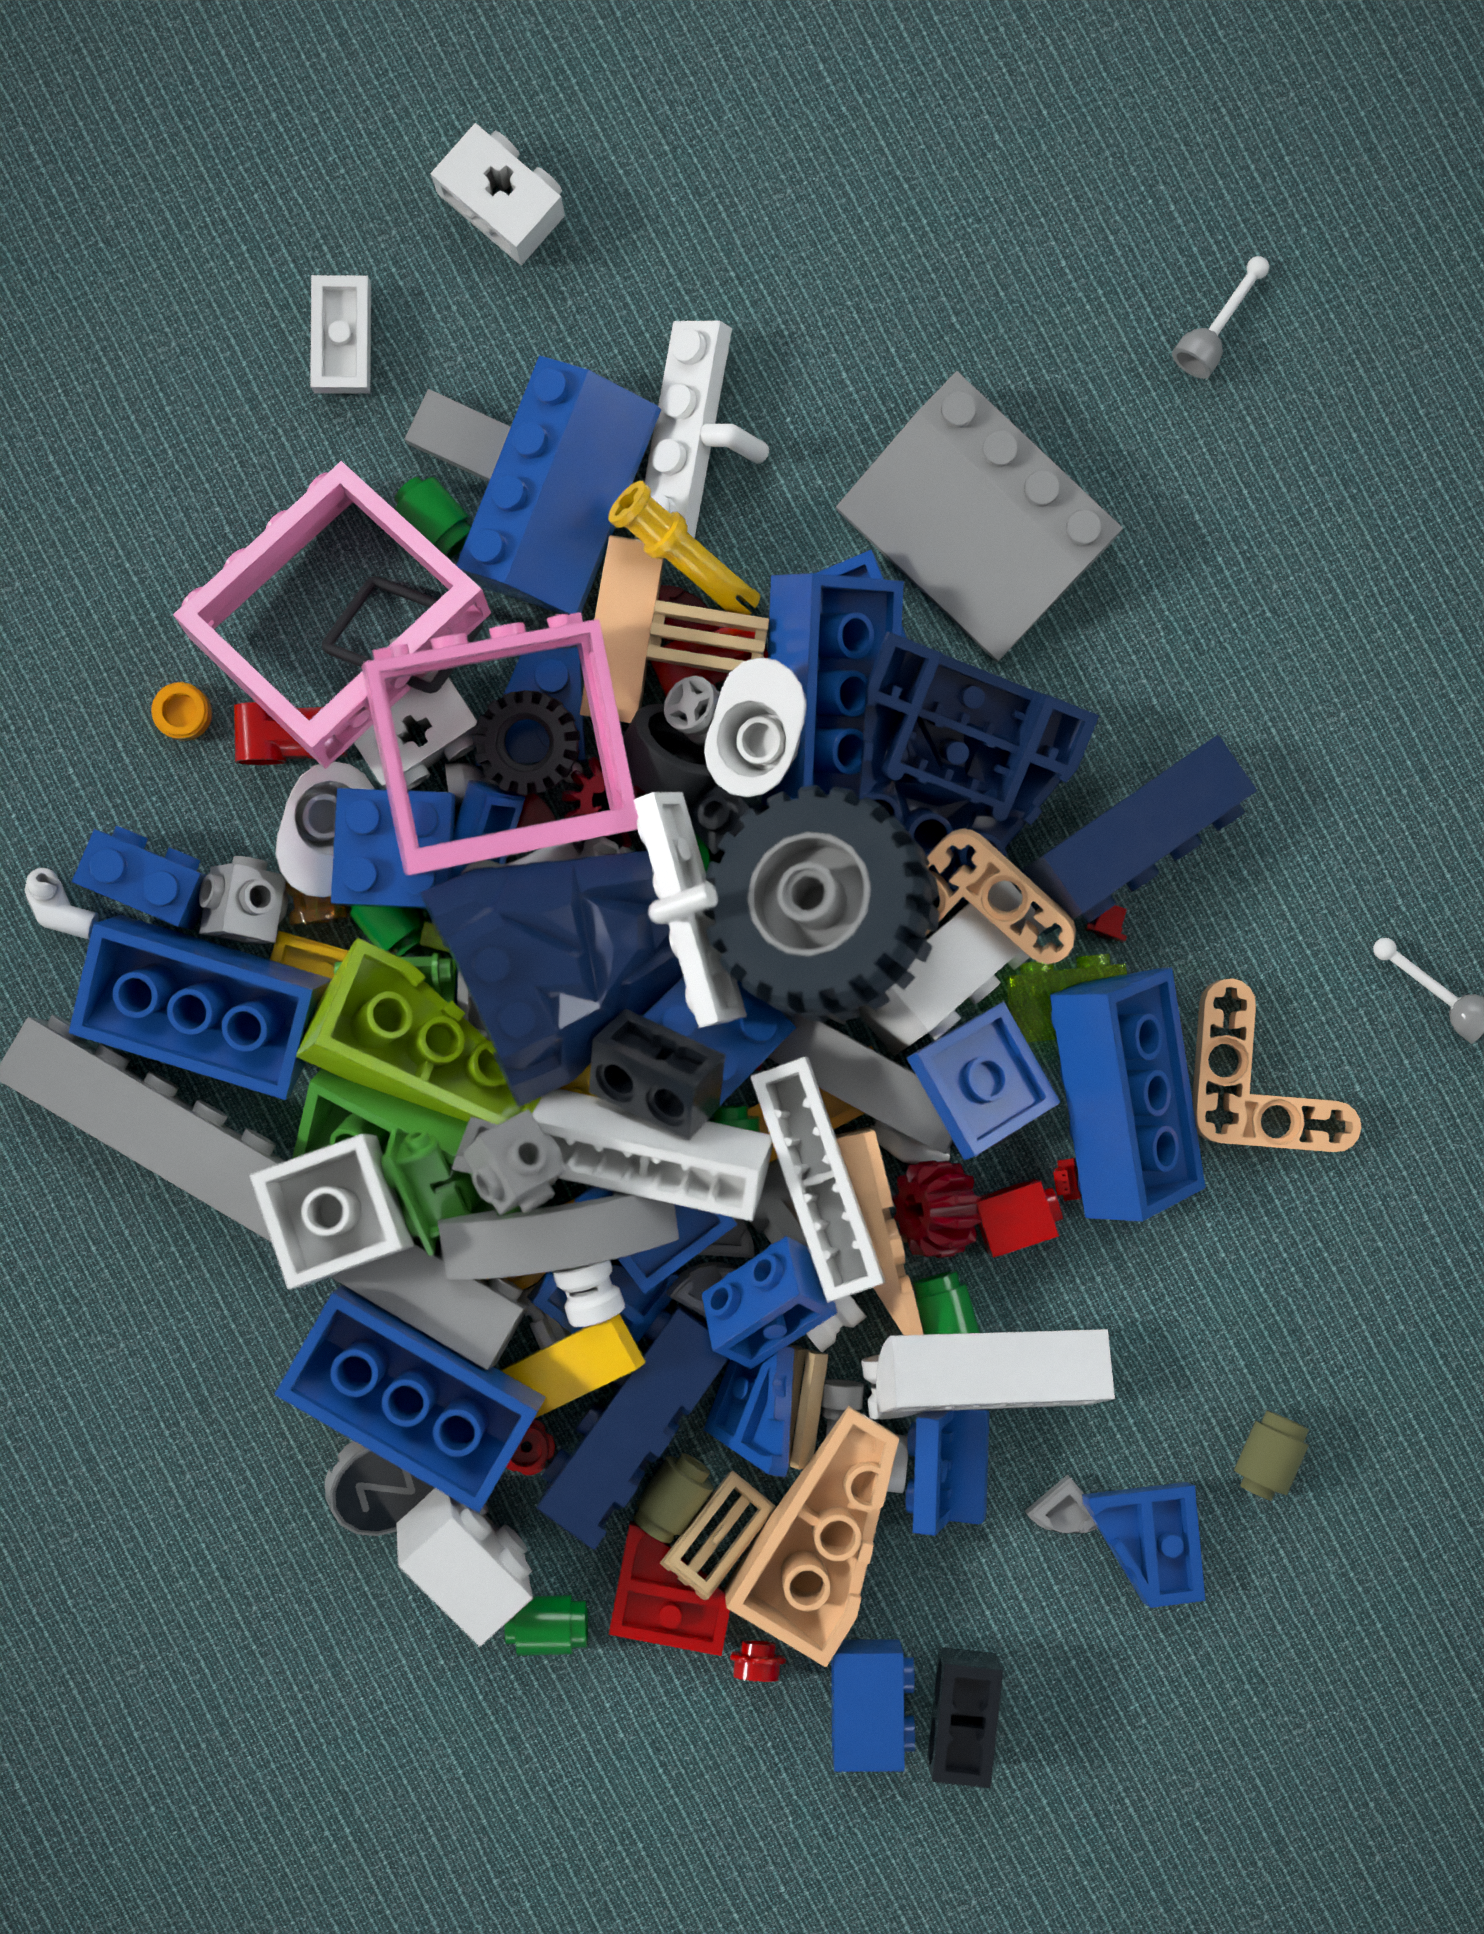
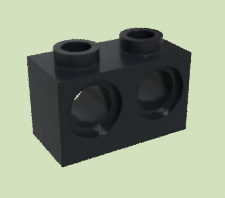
M624 1009L593 1039L589 1093L690 1140L720 1106L726 1055L628 1009Z
M939 1647L927 1753V1765L932 1782L991 1788L1003 1669L996 1653Z

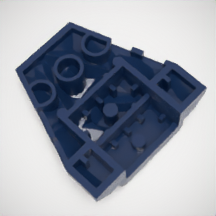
M887 631L865 687L859 799L862 800L869 797L882 805L910 833L911 837L923 849L926 856L946 835L959 829H969L977 832L1000 853L1006 856L1007 851L1005 848L1026 823L1032 825L1042 813L1039 807L1061 781L1066 783L1078 769L1099 715L1047 694L1034 691ZM969 844L961 850L954 845L949 847L954 855L949 865L941 873L937 871L934 864L928 867V870L942 876L952 891H955L958 886L949 882L951 876L964 864L971 869L976 867L971 860L975 849ZM962 897L954 907L962 909L968 900Z
M648 851L591 856L552 862H532L503 867L473 868L420 892L444 947L449 948L496 1051L493 1053L518 1107L573 1082L591 1064L593 1039L624 1009L642 1015L684 976L679 958L676 957L670 945L669 932L671 929L669 923H655L649 916L650 905L654 901L659 900L653 885L654 870Z

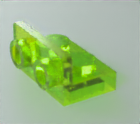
M1109 953L1076 957L1077 968L1054 971V963L1046 964L1038 961L1021 964L1019 966L1020 975L1006 976L1010 1013L1026 1042L1057 1039L1056 1030L1053 1027L1051 1018V994L1085 981L1127 975L1126 963L1111 965Z

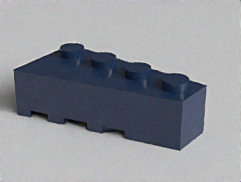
M1216 735L1020 871L1066 911L1072 920L1082 915L1087 923H1089L1117 904L1111 894L1126 884L1130 891L1133 892L1157 876L1160 871L1154 863L1170 854L1175 862L1202 844L1203 841L1197 834L1202 829L1212 823L1216 831H1219L1243 815L1246 811L1240 803L1255 793L1257 789L1220 736ZM1012 883V884L1017 888V890L1021 893V890L1018 888V886H1017L1016 884ZM1036 902L1031 903L1035 910L1041 908ZM1054 923L1051 927L1046 928L1043 933L1047 935L1060 926Z
M680 1303L672 1314L662 1309L644 1333L643 1337L651 1342L642 1354L646 1363L637 1370L609 1383L616 1388V1391L604 1407L595 1401L575 1428L577 1432L583 1435L570 1454L561 1448L541 1475L549 1483L545 1487L537 1509L593 1550L596 1549L607 1533L604 1531L609 1516L614 1509L619 1511L626 1506L645 1475L643 1469L649 1461L654 1463L661 1456L680 1425L677 1423L683 1414L686 1416L690 1414L728 1360L727 1357L712 1350L707 1323Z

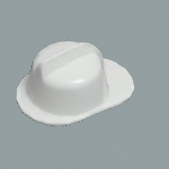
M762 657L744 661L729 673L721 689L714 716L707 733L704 753L707 769L713 779L730 794L752 797L767 793L781 782L797 756L799 738L805 719L806 701L802 685L792 670L779 661Z
M333 762L326 769L321 764L314 765L299 777L286 802L277 834L275 854L280 872L288 883L308 896L322 898L331 896L337 788L374 789L366 775L350 764Z

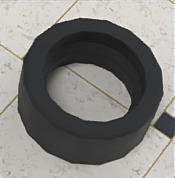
M648 704L636 712L623 736L631 781L647 794L683 792L686 806L690 808L716 783L707 769L704 753L705 747L696 745L684 733L679 732L667 722L664 714V704ZM669 752H671V753H673V754L679 756V757L682 758V759H679V758H677V757L671 755Z

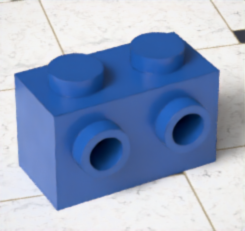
M117 825L112 835L94 829L72 882L175 926L193 930L203 908L199 902V893L206 874L197 871L201 860L170 847L165 857L145 849L148 838Z
M788 1236L771 1244L765 1251L738 1269L728 1273L722 1280L701 1293L712 1350L750 1369L838 1313L835 1300L827 1302L809 1247Z
M900 1639L843 1640L831 1659L832 1759L834 1772L905 1771L904 1752L915 1751L914 1716L904 1715V1693H914L915 1688L913 1657H904Z

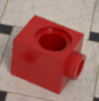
M1033 1178L979 1196L981 1200L977 1203V1213L981 1216L982 1222L978 1223V1227L986 1251L993 1258L1059 1237L1055 1222L1063 1220L1062 1211L1054 1189L1052 1187L1044 1189L1041 1181Z

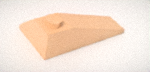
M865 1127L837 1134L835 1136L886 1281L873 1288L903 1335H924L909 1275L905 1273L903 1265L906 1262L902 1240L895 1219L891 1218L889 1207L893 1206V1201L875 1130Z
M847 1407L759 1531L724 1587L727 1609L824 1667L828 1666L858 1615L867 1565L870 1564L874 1548L873 1540L881 1507L884 1505L899 1442L898 1435L852 1407Z

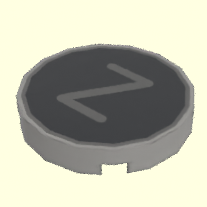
M355 1441L347 1444L337 1455L339 1462L334 1466L332 1473L329 1468L324 1480L326 1501L340 1526L355 1534L380 1536L396 1532V1523L435 1489Z

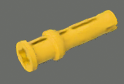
M637 481L623 491L613 504L608 517L609 521L616 528L626 527L644 543L643 549L646 554L651 558H666L725 611L744 615L751 614L747 608L736 600V596L746 603L747 601L752 607L756 608L760 601V594L735 575L687 532L688 525L685 518L679 512L669 513L650 496L651 489L643 481Z

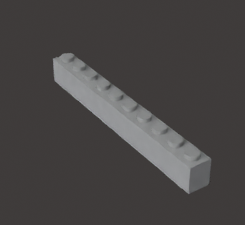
M52 1014L48 1021L31 1017L26 1019L0 1063V1082L272 1242L250 1175L287 1162L272 1153L276 1147L274 1142L247 1128L243 1135L224 1125L228 1116L222 1111L201 1100H197L194 1106L186 1103L175 1096L179 1089L177 1085L151 1071L144 1078L127 1068L131 1060L128 1056L102 1043L99 1044L97 1049L78 1039L79 1036L69 1034L71 1023L59 1016ZM411 1235L414 1247L331 1276L334 1280L486 1370L497 1364L530 1307L528 1303L519 1299L523 1290L503 1277L490 1278L489 1280H447L442 1247L439 1251L435 1249L434 1254L428 1256L422 1241L419 1240L420 1236L413 1237Z

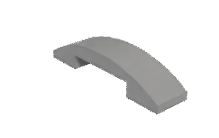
M782 1012L797 1028L768 1058L780 1065H784L800 1058L808 1057L819 1088L890 1127L946 1154L953 1140L915 1072L824 1022L809 1021L799 1014L795 1013L793 1016Z
M612 1190L613 1196L535 1209L526 1213L518 1212L497 1216L496 1210L441 1219L438 1220V1228L447 1280L502 1278L544 1273L608 1261L656 1248L679 1239L675 1207L673 1203Z

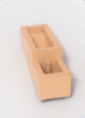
M610 535L594 620L599 619L619 721L631 723L636 712L642 707L648 665L646 655L654 616L655 600L659 599L664 558H651L645 553L643 549L644 543L641 540ZM584 683L580 715L591 717Z

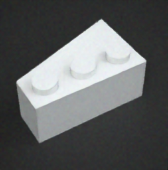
M1010 881L997 882L990 888L989 892L992 904L999 910L1011 911L1022 903V894ZM970 902L926 940L933 946L926 962L914 959L908 971L916 978L905 990L894 984L885 992L889 997V1003L877 1010L872 1009L867 1004L859 1007V1016L894 1056L927 1033L934 1040L938 1039L961 1019L954 1009L967 998L974 1005L977 1004L1001 983L994 975L1006 963L1015 970L1030 958ZM1031 905L1025 916L1014 923L1019 929H1023L1028 919L1037 927L1039 934L1046 929V927L1033 918L1036 910Z

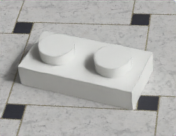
M311 275L310 387L314 393L370 394L371 281L368 276Z

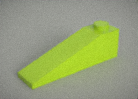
M359 938L354 941L319 1000L296 1057L349 1081L469 1122L470 1117H475L499 1125L529 1109L531 1114L534 1112L541 1097L520 1107L516 1105L493 1053L496 1051L492 1042L463 1017L466 1014L452 1000L446 1002L423 980L426 976L412 963Z

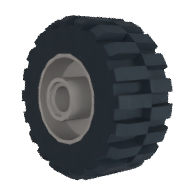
M818 785L800 787L798 791L799 798L794 800L783 791L767 799L770 808L759 814L753 807L739 818L745 825L736 837L727 832L717 846L725 854L720 864L710 862L705 878L714 886L718 898L715 906L703 910L705 916L716 921V924L707 928L706 933L711 947L721 954L724 953L719 962L727 973L741 982L744 989L775 1009L790 1016H793L795 1013L799 1014L809 1021L825 1022L828 1015L831 1014L841 1021L857 1018L860 1014L859 1007L867 1004L872 1009L877 1010L889 1003V997L885 992L894 984H897L903 990L907 988L916 978L908 971L915 958L926 962L933 946L925 940L927 930H938L940 912L932 905V899L939 896L937 881L927 869L930 862L923 849L895 817H892L882 805L869 797L860 800L852 790L834 787L830 791V795H827Z

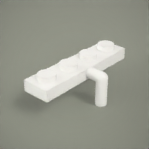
M673 321L658 405L661 412L654 428L645 483L651 489L650 496L669 513L679 512L685 518L688 525L687 532L693 538H695L711 447H728L757 464L762 463L769 453L766 443L734 424L715 423L732 328L722 321Z
M683 792L651 793L635 799L634 803L638 814L637 829L641 840L647 846L654 870L653 885L659 900L654 901L650 905L649 916L655 923H669L671 929L669 932L670 945L676 957L679 958L686 982V1001L689 1009L696 1017L698 1028L727 1023L746 1017L737 980L731 977L720 964V958L724 953L721 954L711 947L706 933L707 928L716 924V921L705 916L703 910L715 906L718 898L714 887L705 880L706 872Z

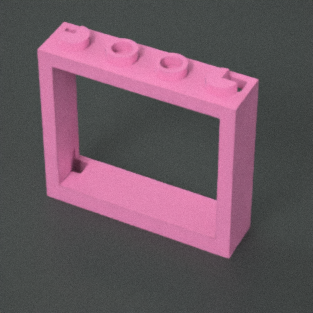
M342 461L328 473H323L316 477L308 487L307 492L288 510H283L273 516L262 534L246 548L234 552L225 562L224 568L204 587L196 588L190 592L184 599L181 608L173 614L189 639L325 769L373 725L363 672L357 675L313 718L308 720L214 631L218 625L352 502L449 589L391 645L407 643L409 653L432 650L431 639L458 633L469 635L491 614L482 589ZM428 672L413 676L422 679ZM411 675L385 680L390 708L412 688L406 684Z
M581 612L569 615L562 614L547 618L548 628L526 632L524 622L490 628L491 639L468 643L466 633H458L431 639L433 649L409 653L407 643L372 650L374 660L364 662L361 667L405 875L637 829L638 814L634 803L635 797L599 619L583 622ZM577 645L610 810L419 848L385 680Z

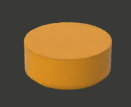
M176 682L163 687L157 693L152 703L151 711L155 725L162 733L175 740L189 741L198 738L207 730L212 719V707L209 699L201 690L188 683Z

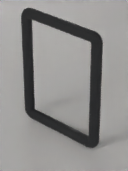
M378 576L370 577L365 581L323 639L322 649L331 656L359 667L364 662L372 661L370 658L334 644L375 587L429 608L439 599ZM483 622L467 635L468 643L474 641L483 627ZM454 668L439 670L431 682L411 675L406 684L425 693H435L441 689Z

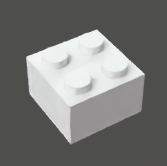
M361 1134L250 1175L288 1289L303 1287L414 1247L395 1188H390L385 1180L381 1166L383 1153L376 1135Z
M435 1488L396 1523L398 1566L480 1647L533 1598L529 1581L531 1568L526 1562L524 1554L527 1551V1547L517 1533L508 1525H503L499 1529L485 1515L489 1511L486 1504H484L480 1513H477Z

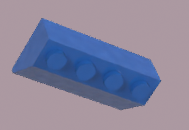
M539 355L456 566L482 588L561 614L582 613L606 552L609 536L613 534L615 526L608 519L609 512L617 498L625 489L632 485L661 409L650 401L588 369Z
M814 573L771 575L768 659L777 660L792 670L802 685L806 701L804 725L799 738L797 756L781 782L767 793L762 794V805H769L767 799L783 791L792 800L798 799L800 787L817 785L827 795H830V791L834 787L852 790L859 798L865 687L887 631L901 636L904 581Z
M117 915L93 924L69 1034L286 1100L290 1097L306 1063L305 1060L296 1057V1054L315 1008L332 979L127 916Z
M1172 967L1085 981L1051 994V1018L1053 1027L1056 1030L1061 1062L1060 1075L1065 1087L1070 1118L1069 1132L1074 1143L1079 1175L1078 1188L1082 1195L1085 1218L1144 1221L1206 1188Z
M341 1285L332 1292L274 1394L477 1513H480L546 1398L495 1367L486 1370L345 1285Z

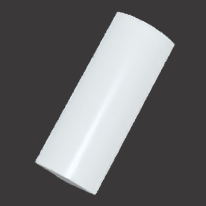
M803 1057L750 1076L827 1302L885 1283L884 1275L809 1058Z
M556 1089L544 1095L532 1113L542 1132L549 1134L560 1149L561 1163L566 1169L559 1177L561 1179L752 1221L764 1187L773 1141L769 1134L706 1121L692 1138L687 1140L602 1098L563 1089Z
M1108 1329L890 1336L881 1349L877 1366V1413L1093 1405L1115 1399Z

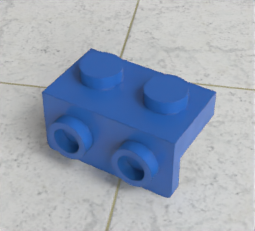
M987 1409L922 1412L916 1417V1421L911 1423L908 1432L907 1450L909 1456L915 1457V1477L911 1478L908 1482L905 1505L907 1513L913 1514V1533L935 1536L949 1521L981 1524L986 1519L990 1413Z

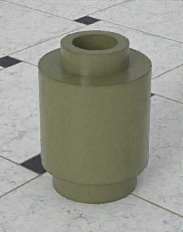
M1266 1410L1261 1422L1255 1420L1234 1468L1236 1473L1244 1476L1240 1486L1272 1501L1276 1492L1288 1495L1309 1447L1304 1442L1309 1429L1284 1416Z
M682 1453L679 1459L673 1456H666L636 1501L638 1510L633 1516L636 1524L650 1536L664 1543H671L676 1535H682L714 1489L712 1483L707 1479L710 1475V1470L702 1462L686 1453Z

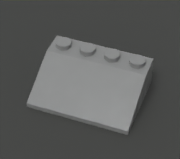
M958 371L917 411L835 508L997 663L1113 543L1123 529Z

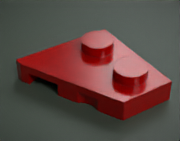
M630 1521L608 1635L722 1656L730 1610L726 1608L724 1587L719 1584L709 1599L703 1600L691 1586H686L678 1579L679 1576L671 1570L668 1571L660 1564L672 1547L650 1536L635 1521ZM683 1556L680 1559L686 1565L690 1562ZM699 1570L697 1573L704 1580L708 1577L702 1570Z

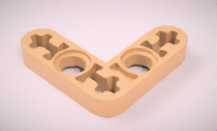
M969 829L954 830L946 835L927 855L930 862L928 867L934 864L937 871L941 873L953 858L954 854L949 849L951 845L961 850L969 844L975 849L971 860L976 867L971 869L964 864L949 880L950 883L958 886L955 891L950 889V886L942 876L928 870L937 881L940 904L937 908L940 912L939 921L964 897L1034 960L1040 963L1051 964L1059 962L1068 956L1075 941L1076 929L1074 921L1066 911L982 835ZM1010 881L1021 890L1022 903L1011 911L999 910L990 900V888L997 882ZM1032 902H1036L1041 907L1035 911L1033 918L1042 926L1049 928L1056 923L1062 928L1058 937L1062 943L1060 946L1057 947L1052 942L1047 943L1044 947L1040 946L1036 942L1039 930L1028 919L1023 929H1019L1014 924L1025 916Z
M1236 979L1217 980L1208 985L1201 995L1198 1016L1192 1099L1197 1133L1206 1140L1225 1144L1340 1152L1352 1147L1359 1139L1361 1122L1355 1109L1347 1103L1332 1100L1250 1094L1256 1013L1255 996L1249 986ZM1226 988L1231 989L1233 999L1241 1000V1010L1231 1012L1229 1016V1029L1241 1028L1240 1039L1229 1035L1210 1037L1211 1026L1223 1028V1010L1214 1008L1213 1002L1215 998L1225 995ZM1220 1044L1231 1046L1238 1055L1239 1063L1237 1069L1228 1077L1217 1076L1209 1067L1208 1058L1210 1052ZM1207 1082L1217 1086L1237 1084L1236 1096L1224 1093L1223 1108L1224 1111L1233 1113L1232 1124H1223L1221 1133H1215V1124L1206 1122V1112L1216 1110L1218 1105V1093H1206ZM1274 1105H1279L1286 1109L1291 1120L1289 1130L1279 1138L1269 1137L1261 1126L1262 1114L1267 1108ZM1302 1106L1309 1107L1305 1117L1308 1119L1327 1120L1331 1116V1110H1336V1119L1345 1121L1346 1128L1344 1133H1335L1333 1142H1329V1134L1327 1132L1304 1129L1307 1140L1301 1142L1299 1139L1305 1124Z

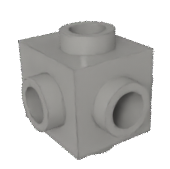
M234 856L230 864L212 866L210 874L206 875L202 882L199 893V902L201 907H203L199 934L249 945L275 943L278 924L283 920L288 906V896L286 891H284L286 878L283 874L266 871L268 862L245 856Z
M529 1109L480 1134L463 1154L473 1171L472 1178L478 1193L485 1201L493 1203L499 1215L518 1205L526 1213L543 1204L555 1194L551 1186L566 1171L561 1163L562 1156L557 1143L549 1134L542 1132Z

